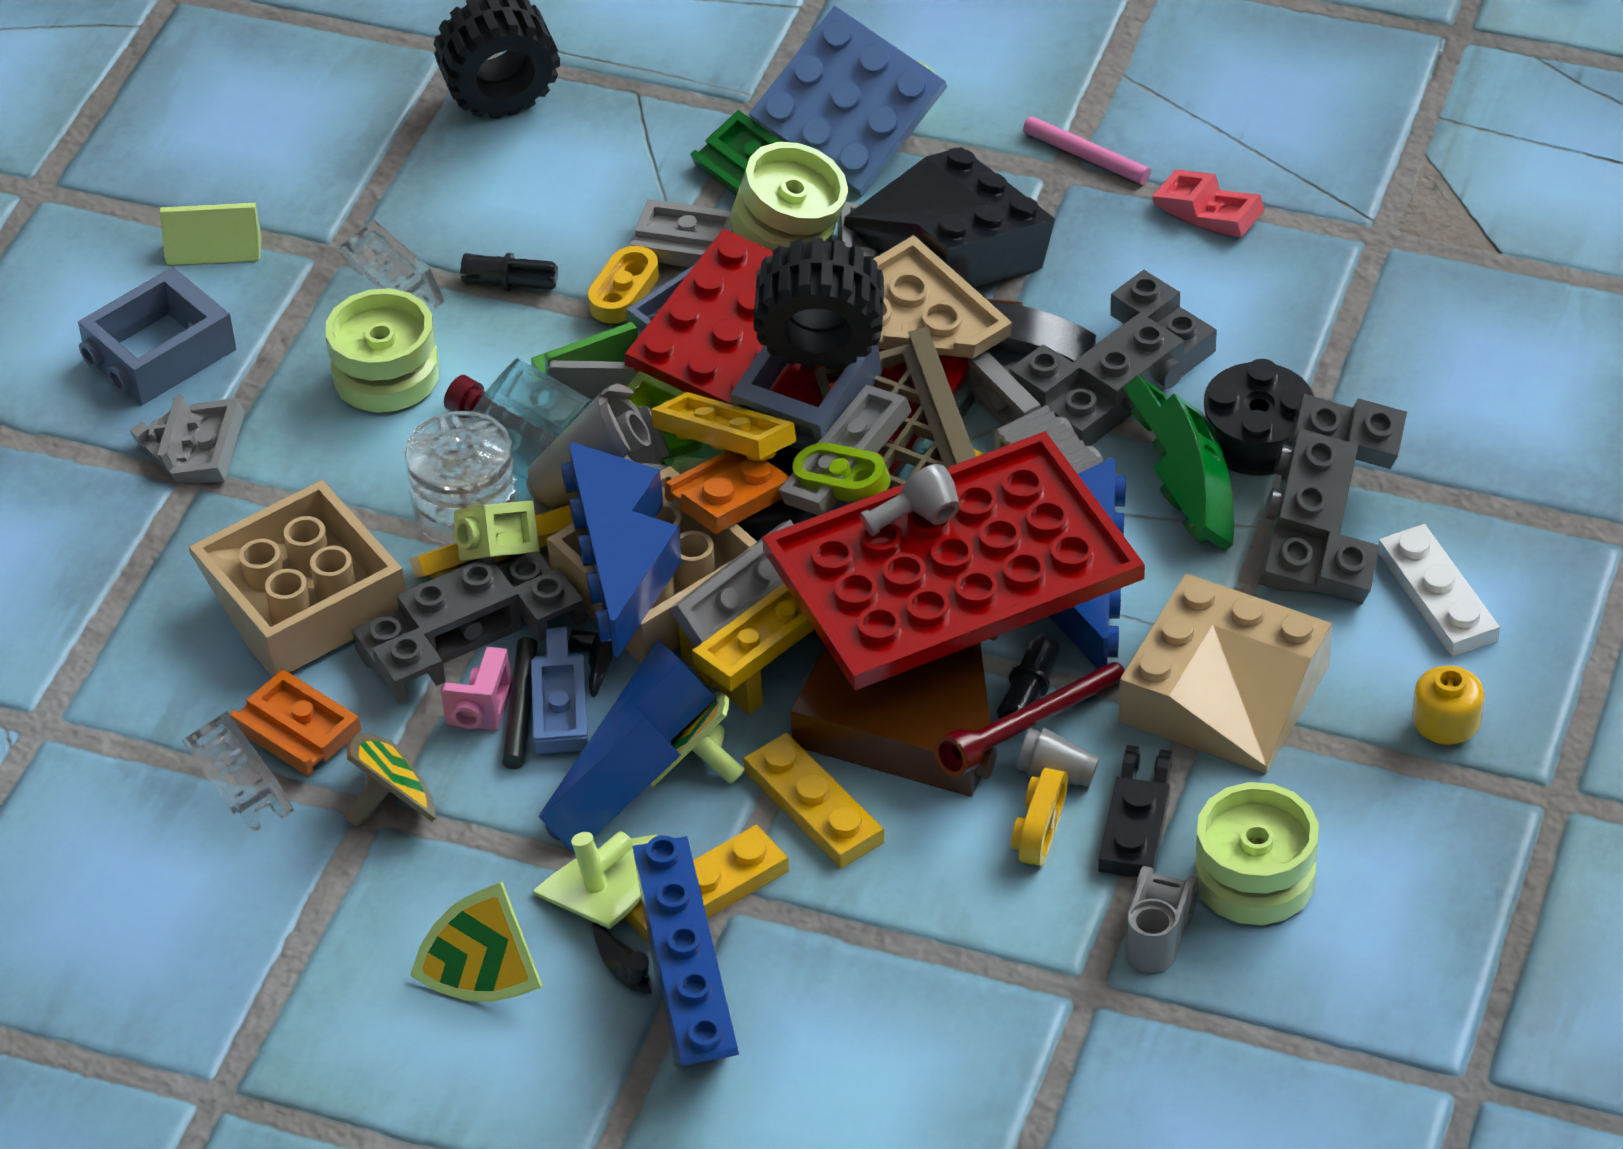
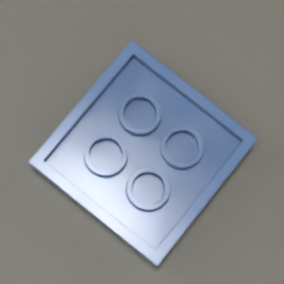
M834 5L750 111L749 115L752 120L782 142L799 143L812 147L831 158L844 173L848 188L862 197L946 90L947 85L944 79Z

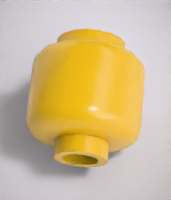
M1451 665L1437 666L1424 672L1416 682L1413 697L1412 718L1418 732L1432 742L1442 745L1460 744L1471 739L1479 730L1482 721L1485 694L1481 681L1466 669Z

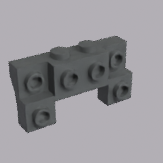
M1142 270L1111 293L1110 316L1123 323V325L1074 362L1042 344L1009 368V373L1041 404V407L1048 405L1049 410L1054 411L1056 417H1065L1070 422L1079 441L1083 440L1085 446L1093 445L1132 415L1130 409L1134 404L1123 388L1136 375H1139L1163 392L1165 389L1174 387L1182 376L1216 351L1217 329L1181 308L1180 292L1146 270Z
M1303 394L1296 408L1289 445H1281L1274 467V474L1281 475L1282 477L1279 490L1272 488L1265 508L1264 518L1270 519L1272 522L1259 577V585L1281 591L1323 593L1363 604L1371 591L1380 545L1340 534L1355 460H1359L1387 469L1392 468L1400 450L1407 416L1406 411L1359 398L1354 406L1350 407Z
M534 552L501 566H497L491 557L482 558L428 582L416 585L407 591L397 594L398 610L353 628L352 634L355 650L364 664L379 675L396 701L401 703L408 700L405 682L428 673L436 686L445 683L443 663L522 630L521 616L539 641L546 639L547 621L567 613L576 626L585 623L586 619L584 600L560 568L552 570L539 552Z

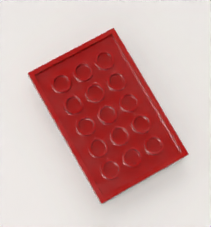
M723 228L627 350L624 365L681 394L689 392L732 405L731 392L764 346L760 345L757 340V332L754 331L753 326L757 271L761 269L763 259L766 256H772L773 251ZM938 355L953 396H955L968 378L969 365L967 364V358ZM787 363L769 389L770 391L818 408L823 402L815 381L813 369L804 368V365L798 363L795 365ZM905 363L884 368L880 376L898 383L907 371ZM835 382L829 383L830 389L833 387ZM908 401L912 411L907 418L911 419L920 405ZM897 428L887 442L893 444L902 430ZM914 434L905 449L915 452L925 438ZM896 459L888 470L889 474L898 477L907 463Z
M1046 431L947 467L946 469L955 483L960 508L954 517L943 524L934 525L912 511L880 529V533L872 537L865 529L860 519V513L865 510L871 511L901 494L904 486L902 484L762 536L763 552L855 691L1145 579V564Z

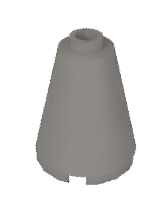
M617 383L602 390L528 467L526 485L530 495L537 503L556 509L569 505V499L577 498L575 492L566 494L561 470V463L571 461L569 446L572 442L660 469V471L669 466L662 464V459L670 455L662 430L653 428L651 410L647 405L638 409L628 399L635 394L630 388Z

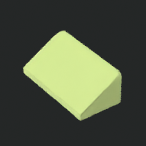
M256 203L160 207L163 251L166 265L255 262L260 259L262 237Z

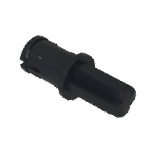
M464 253L460 274H465L461 276L463 284L502 286L505 291H510L512 286L553 289L558 281V266L552 261L517 259L513 253H506L505 257Z
M1041 634L1037 636L1036 640L1030 641L1020 665L1013 667L1009 674V689L997 709L998 719L1027 706L1040 697L1045 696L1050 688L1048 677L1060 652L1058 642L1050 640L1048 635Z

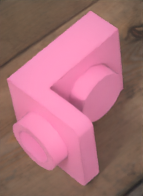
M486 647L480 667H474L471 671L469 685L444 683L441 697L448 725L459 726L465 729L498 731L512 687V675L507 649Z

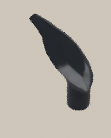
M573 629L569 637L570 650L590 652L588 661L591 669L589 689L590 695L594 698L601 687L613 657L610 641L600 642L598 632Z
M594 922L592 927L595 941L608 970L620 983L630 990L652 994L648 956L640 951L634 952L626 944L616 939L606 927Z

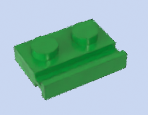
M737 110L705 140L706 146L699 152L694 150L690 155L697 167L737 195L750 156L762 146L782 141L743 112Z

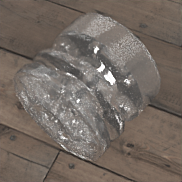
M475 411L448 412L434 416L417 426L407 440L405 462L408 468V480L411 484L410 495L413 515L419 530L433 541L445 545L456 542L454 538L455 510L480 505L519 502L517 482L513 473L512 442L506 428L493 417Z

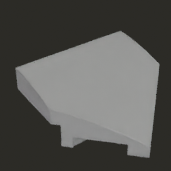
M179 394L173 398L171 410L161 418L152 421L150 426L140 422L129 431L140 446L176 483L201 484L225 482L245 411L238 398L195 403L188 407L184 397Z

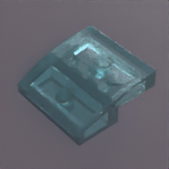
M516 358L484 393L464 423L456 440L527 480L528 467L593 400Z

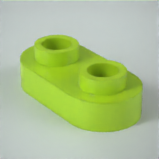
M816 443L804 448L797 454L792 465L794 474L799 479L802 487L819 491L822 486L831 487L836 499L852 503L886 491L891 482L885 461L879 454L832 443ZM819 452L821 456L830 453L838 457V459L833 460L829 464L830 473L823 475L806 471L803 468L804 462L809 456ZM846 457L856 460L857 464L852 470L845 459ZM831 475H834V476H840V475H842V476H843V479L836 478V477H831Z

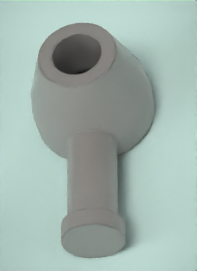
M941 464L929 465L916 472L906 481L901 494L871 511L865 510L861 512L860 519L872 537L880 533V529L912 511L934 525L943 524L954 517L960 508L955 483L945 466Z

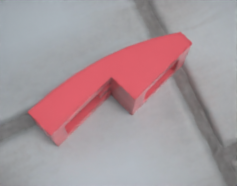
M1175 169L1152 196L1156 206L1185 222L1212 232L1240 238L1243 237L1265 211L1261 195L1220 190L1216 174Z

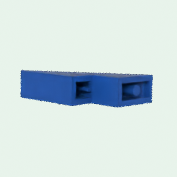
M572 442L569 446L571 461L561 463L566 494L575 492L577 497L569 499L574 530L584 528L585 535L578 536V544L583 567L592 565L594 572L586 573L591 603H601L603 610L595 611L600 642L610 641L613 655L619 657L682 563L679 526L655 518L663 507L660 469Z
M1112 457L1078 475L1124 536V513H1115V507H1125L1126 476H1116V460ZM1121 588L1049 616L1097 669L1107 665L1108 657L1118 658L1119 626H1109L1110 619H1120Z
M658 640L653 645L538 816L545 823L549 835L556 840H561L574 854L572 838L581 832H589L594 838L680 756L679 752L669 742L716 699L662 641Z
M660 835L652 838L646 844L632 846L658 993L663 996L674 1062L683 1066L739 1055L688 836L673 838Z

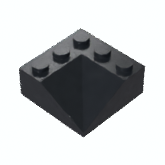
M959 147L923 158L846 215L843 225L879 253L888 251L914 235L974 288L1042 268L1055 218L1038 206L1034 199L1025 196L1009 184L1005 177L995 173L980 162L972 152Z

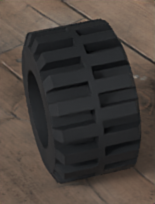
M466 0L467 5L463 8L455 7L450 12L451 19L443 20L439 26L441 34L435 36L434 46L436 51L434 55L453 100L457 101L459 107L464 111L470 109L472 115L478 117L488 113L490 118H500L502 113H508L509 116L519 114L518 109L525 106L529 109L536 104L535 99L537 97L546 96L550 91L548 84L555 83L558 77L556 68L560 67V57L557 53L558 49L536 5L531 6L529 0ZM506 51L505 53L496 58L487 60L488 58L499 52Z
M812 238V241L809 242L799 239L791 241L790 247L779 246L773 250L772 256H766L763 259L761 269L757 271L753 320L754 331L757 332V340L760 345L767 346V352L772 356L784 357L783 362L791 365L802 364L804 368L815 369V367L834 369L837 368L838 364L848 366L857 362V357H866L872 352V346L878 345L881 339L884 301V276L882 270L877 269V262L872 256H864V250L857 246L847 247L844 241L836 239L833 242L823 241V238Z

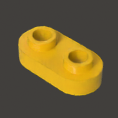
M628 246L616 251L588 290L591 315L601 322L611 324L627 320L626 309L647 296L658 281L659 270L656 254L642 246Z
M1044 768L1040 777H1031L1025 799V807L1028 808L1026 818L1017 817L1011 838V849L1019 850L1020 862L1037 866L1044 865L1065 803L1068 785L1067 772Z

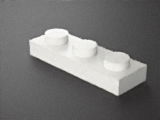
M1426 524L1379 539V556L1451 657L1499 641L1500 626Z

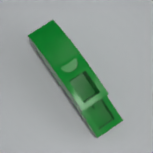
M1136 375L1123 389L1134 404L1130 409L1131 414L1145 429L1153 431L1157 437L1152 441V444L1162 458L1153 468L1164 483L1160 488L1161 493L1171 505L1184 512L1187 518L1182 523L1198 542L1204 544L1209 540L1224 551H1227L1233 545L1234 538L1233 494L1223 452L1211 426L1199 409L1177 394L1173 393L1168 398L1164 392L1139 375Z

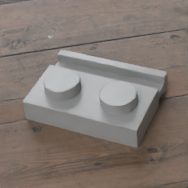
M648 199L635 229V238L630 241L629 246H642L652 250L657 256L658 263L692 267L723 228L733 232L730 221L731 211Z

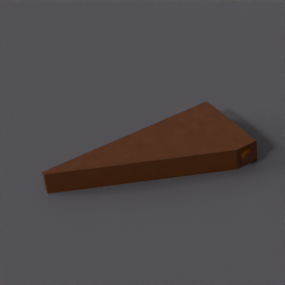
M981 642L980 649L978 650L967 647L960 650L959 654L952 653L856 691L825 646L790 710L792 738L804 750L972 797L981 778L988 779L995 766L997 749L992 747L985 751L977 768L962 776L952 777L941 769L934 752L935 743L941 736L959 728L975 732L990 724Z

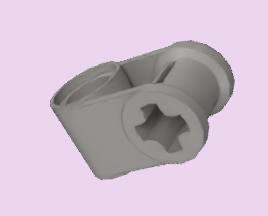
M1143 866L1141 868L1127 920L1126 958L1133 968L1143 973L1155 974L1163 972L1173 965L1185 928L1190 924L1194 913L1199 887L1198 877L1189 876L1186 880L1154 874L1152 867Z

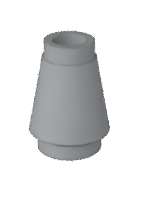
M1043 727L1042 732L1029 728L1018 757L1016 769L1027 772V778L1029 779L1032 776L1040 777L1044 768L1065 771L1068 774V784L1078 786L1080 784L1090 787L1099 757L1089 754L1090 752Z

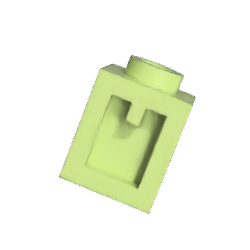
M533 500L480 505L454 511V538L461 561L540 552Z

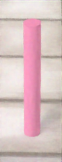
M1029 116L1024 123L1023 132L1140 185H1144L1150 177L1151 169L1036 117Z

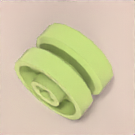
M776 142L760 147L749 158L731 210L730 221L733 232L772 251L779 246L790 247L791 241L799 239L809 242L812 241V238H823V241L830 242L848 193L844 173L831 158L812 147L791 142Z
M391 288L367 290L349 296L334 307L326 320L325 337L328 355L331 358L333 386L343 401L356 409L374 413L394 412L416 405L434 389L439 380V360L437 346L435 345L433 316L425 302L409 292Z
M1247 782L1230 786L1209 798L1198 815L1195 877L1199 879L1198 892L1202 901L1219 916L1239 924L1264 926L1284 921L1304 909L1314 893L1319 823L1311 806L1295 792L1270 783Z

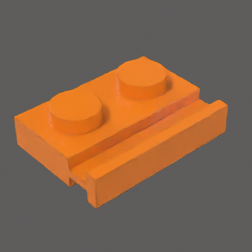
M727 450L665 482L664 499L669 502L677 500L681 503L680 510L717 534L781 500L782 497L779 489L790 476L766 460L752 461L747 459L746 455Z
M284 669L280 670L247 698V705L241 711L233 710L229 714L231 726L234 730L307 777L314 772L313 766L320 760L326 762L361 732L359 716Z

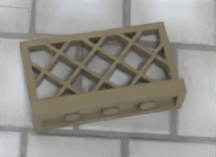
M928 326L909 331V344L879 352L881 372L884 368L905 363L907 371L898 383L877 375L873 386L905 396L908 401L920 405L912 418H906L898 427L902 432L894 443L886 442L878 452L884 454L883 459L888 470L896 459L916 466L908 479L929 465L941 464L947 468L976 457ZM838 364L837 368L826 369L825 367L813 369L822 401L831 390L829 383L836 382L847 365ZM914 434L933 441L925 455L905 449ZM890 475L891 482L888 488L891 489L902 485L906 481Z

